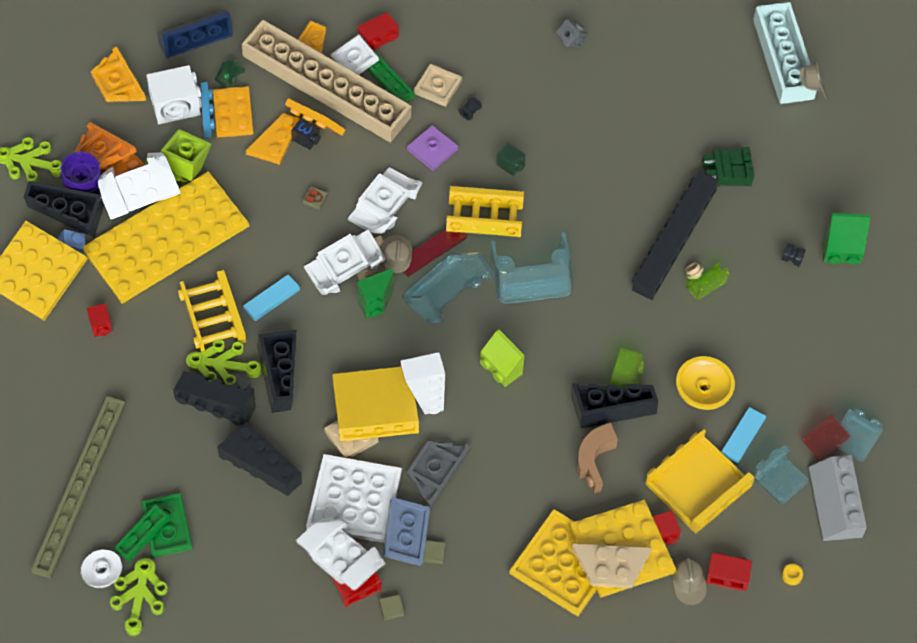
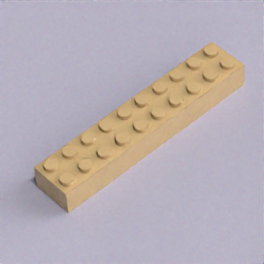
M264 20L259 23L242 43L243 57L390 143L411 118V105Z

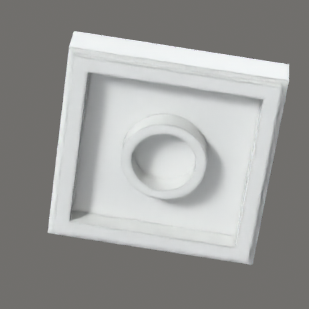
M357 35L330 54L335 62L357 75L379 61L378 56L360 35Z

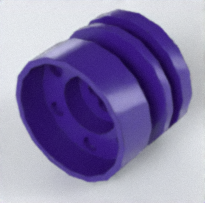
M74 152L62 161L60 168L63 188L93 194L100 192L98 179L101 173L96 157L86 152Z

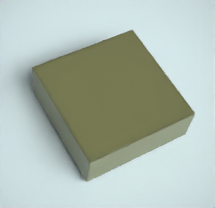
M426 541L423 562L443 564L445 542Z
M400 595L379 599L384 621L404 616Z

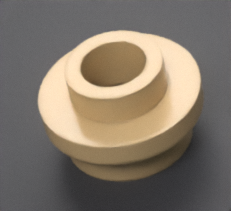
M697 262L690 264L685 269L686 277L688 279L699 278L704 270L703 266Z

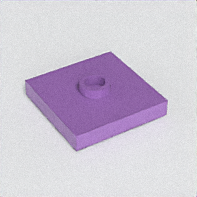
M433 125L407 146V151L432 171L458 150V145Z

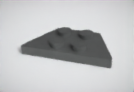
M427 441L408 469L407 476L430 508L433 507L471 450V445L456 446L453 443Z

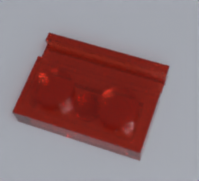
M830 415L801 440L821 462L851 438V436L834 416Z

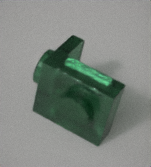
M234 59L222 63L215 80L224 88H232L238 75L245 72V68Z

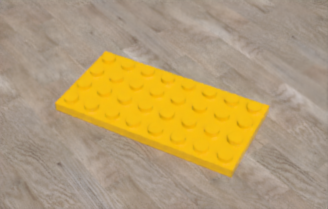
M209 171L179 189L180 194L164 200L161 199L83 246L84 254L121 304L249 227V222Z

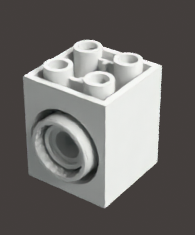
M189 65L147 74L150 97L158 125L200 115V108L202 107L200 88L196 84L195 72H191Z

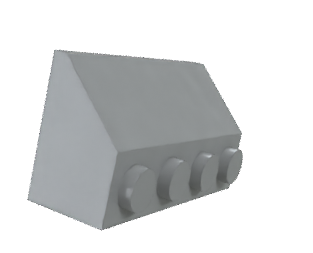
M852 455L833 456L810 466L808 470L822 540L862 538L867 526Z

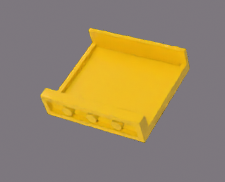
M402 366L332 374L340 441L419 433L415 396L405 380Z
M705 429L700 433H694L685 445L681 444L678 446L675 453L671 457L669 455L666 456L659 467H653L646 475L645 484L695 534L752 487L755 479L750 472L744 475L705 437Z

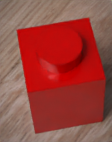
M105 303L87 308L94 337L105 336L113 332Z
M673 511L653 516L664 544L672 545L676 543L680 538L681 530Z

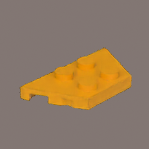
M114 47L112 49L113 53L108 58L104 57L100 64L91 71V76L106 102L145 101L146 96L120 51L117 47Z

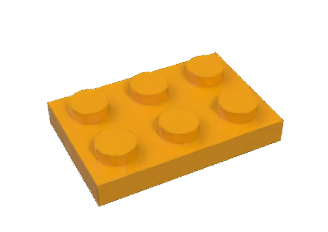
M249 86L213 89L217 138L252 135L253 126Z

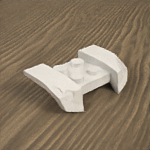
M147 153L149 164L117 176L113 167L100 175L98 185L110 219L127 214L129 211L161 199L164 200L180 194L171 168L163 153Z
M389 167L383 175L379 173L361 195L356 209L348 217V220L370 232L384 233L395 226L397 217L394 215L407 198L416 199L422 182L411 179Z
M366 230L357 236L349 234L318 252L316 260L304 266V269L322 295H327L328 293L340 292L338 284L369 266L374 272L386 258L370 231Z
M327 517L314 523L296 541L308 551L315 563L340 584L345 583L355 591L373 573L386 564L375 547L367 551L345 532L349 529L342 520Z

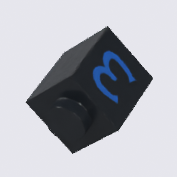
M300 118L291 129L292 141L311 150L314 144L317 145L321 139L320 127Z

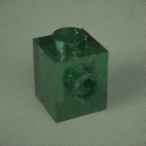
M507 143L497 154L496 165L514 176L517 172H521L524 169L526 154Z

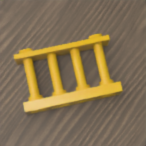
M450 186L449 204L454 205L453 216H447L446 231L521 237L522 221H516L517 210H523L524 192ZM462 205L473 206L472 217H460ZM480 207H491L490 219L479 218ZM499 208L510 209L509 220H498Z
M224 270L217 272L218 279L215 282L186 290L184 282H180L179 298L180 301L185 302L196 336L193 337L196 349L200 348L201 352L205 351L204 344L214 342L217 339L237 337L238 342L246 343L245 331ZM216 289L222 292L220 298L191 305L189 300L191 296ZM222 305L227 307L228 311L214 317L196 321L194 316L195 312ZM224 321L232 322L233 327H230L229 330L201 337L199 328Z

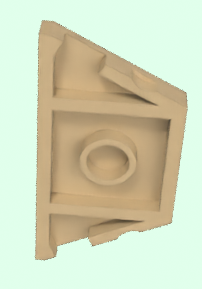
M572 544V551L578 557L579 565L586 573V578L591 586L632 588L651 553V548Z

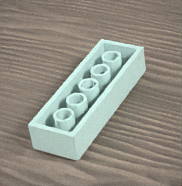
M791 3L757 6L753 21L779 104L813 100L816 91L805 88L801 81L800 69L810 65V61Z

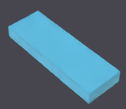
M286 275L243 305V309L254 321H257L300 291V286L289 275Z
M749 407L721 453L738 464L767 416Z

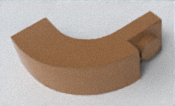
M611 423L592 430L584 438L579 448L577 473L579 479L585 477L587 486L592 488L594 494L601 492L603 481L595 465V459L601 453L616 449L618 438Z

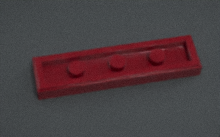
M443 230L412 251L410 266L403 273L407 277L411 276L466 240L467 234Z

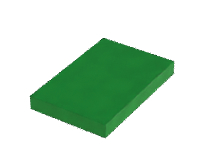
M181 493L141 501L144 515L156 503L171 517L149 541L152 558L193 549Z

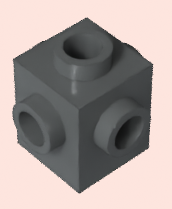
M566 19L556 32L563 39L562 43L569 48H579L588 37L585 27L581 23Z

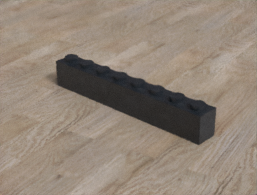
M700 171L696 177L691 178L688 191L684 190L680 198L682 200L681 203L675 205L672 218L668 217L666 220L665 230L659 232L656 238V245L652 244L648 252V258H644L641 262L640 272L634 274L631 281L633 283L632 291L653 300L716 193L719 180Z

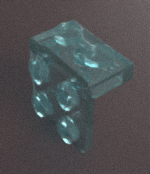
M849 409L831 437L830 443L862 462L868 456L879 436L883 435L885 429L882 428L883 423L874 418L872 420L865 417L866 413L860 409Z
M785 445L780 449H774L766 461H760L755 467L756 472L754 480L780 504H785L806 486L809 481L787 459L790 449Z

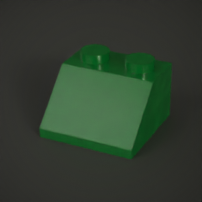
M392 268L357 281V301L366 319L375 318L384 313L394 291V271Z

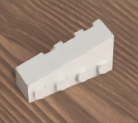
M439 352L401 360L405 380L424 414H437L444 410L445 371Z

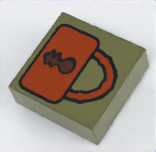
M311 186L303 199V204L320 210L328 197V193Z

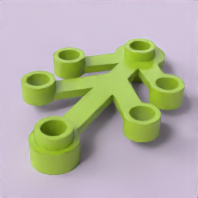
M30 137L24 138L21 144L12 148H0V163L7 166L12 179H18L21 176L20 169L14 166L12 161L20 163L26 173L28 182L38 181L37 172L33 171L30 165L48 169L54 177L61 176V161L54 160L48 162L35 158L51 152V145L47 141L41 142L39 148L23 155L17 153L34 147L33 139Z
M217 339L210 348L203 352H191L186 358L188 367L192 370H199L207 379L209 377H213V380L217 379L216 374L209 372L206 366L213 367L227 386H231L232 383L236 384V378L234 375H229L225 369L246 371L247 376L250 378H257L261 375V365L256 361H250L249 363L227 361L244 352V346L241 342L233 343L232 349L212 359L209 357L225 349L224 341ZM229 379L234 380L232 383L227 382Z
M149 558L138 560L134 571L125 577H119L114 582V586L118 591L125 590L129 583L138 578L137 585L120 597L114 596L110 599L111 608L120 610L123 604L134 598L131 617L125 622L126 632L131 636H136L142 631V623L139 617L143 597L151 606V610L155 615H160L164 611L163 603L157 601L146 587L148 578L154 585L158 595L163 596L168 592L167 584L160 581L155 575V564ZM148 565L147 569H141L142 566ZM118 582H124L122 586H117ZM160 586L165 587L163 591L158 590ZM114 601H120L119 605H113ZM157 605L161 606L159 610H155L154 607ZM132 622L137 623L135 627L129 626Z

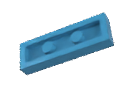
M201 82L204 137H212L211 130L215 129L214 118L210 119V115H214L213 104H209V100H213L212 89H208V82Z

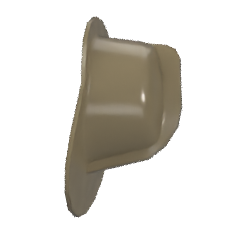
M816 58V63L800 69L801 81L803 86L809 90L823 91L826 100H828Z
M392 235L387 237L382 244V252L386 258L382 262L384 268L387 270L392 268L394 273L406 271L411 263V243L403 236Z
M686 558L674 565L676 572L672 574L673 586L679 601L693 606L704 600L707 591L706 580L702 566L696 561Z

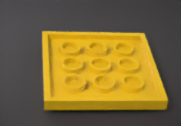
M25 221L0 256V295L45 321L88 258Z
M645 500L570 523L569 527L577 544L651 548V553L633 587L676 572L674 563ZM595 586L600 598L628 589Z
M553 509L510 569L509 574L579 617L597 589L588 582L586 573L579 565L578 557L572 551V544L577 543L569 526L574 521Z

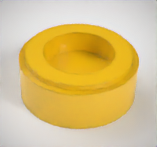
M797 564L786 565L782 572L784 582L789 585H797L801 582L803 577L802 568Z

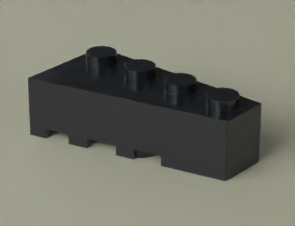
M33 181L28 182L24 194L27 207L91 237H95L104 208L101 195Z
M297 330L258 335L257 349L271 413L291 410Z
M183 371L173 390L174 397L179 403L183 405L189 404L202 412L207 411L217 418L223 417L235 425H243L249 422L256 408L253 388L247 387L246 390L239 389L240 386L232 383L231 386H227L217 379L211 382L205 376Z
M572 383L571 398L581 428L657 414L658 398L653 385L627 384V387H619L617 384H609V386H597V384L579 386V384Z
M248 422L217 446L219 458L228 460L235 467L242 468L249 472L251 476L256 479L258 477L265 481L267 485L287 496L302 484L301 472Z

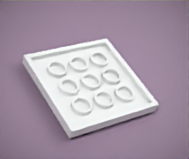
M324 454L306 529H309L314 523L324 518L332 517L335 520H342L346 523L349 530L345 533L350 537L384 543L389 503L391 498H396L402 468Z

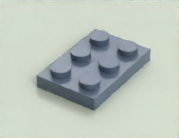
M397 498L390 499L382 552L383 557L418 566L423 564L430 507Z

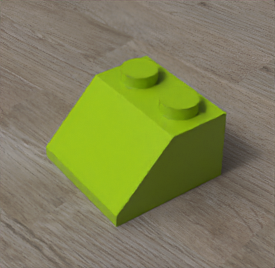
M179 129L162 148L161 153L165 155L173 173L192 181L200 172L211 148V143Z
M497 330L482 349L480 364L485 370L488 369L493 374L494 379L498 383L501 382L506 387L523 374L525 355L500 330Z

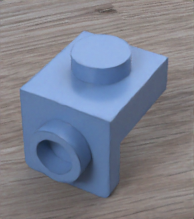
M64 229L56 237V239L76 251L84 252L85 234Z

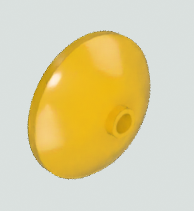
M700 356L686 361L680 367L676 377V387L679 395L686 403L698 409L710 410L719 408L730 400L734 392L735 380L731 370L723 362L712 357Z

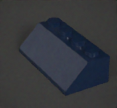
M229 11L214 12L210 15L157 32L159 45L166 59L232 37Z

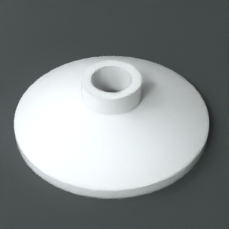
M98 550L86 557L81 566L83 580L88 585L96 588L111 585L119 578L122 571V562L119 556L110 550Z

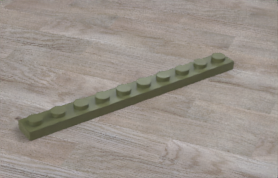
M106 397L31 569L33 574L52 579L125 409V401Z

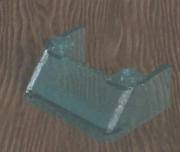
M561 232L560 248L552 253V263L516 268L512 258L497 256L495 241H491L490 262L496 293L500 302L511 304L566 297L571 293V257L565 232Z
M480 252L453 253L405 292L402 299L427 323H442L444 321L441 316L443 313L442 308L465 288H477L481 285L483 279H493L495 275Z

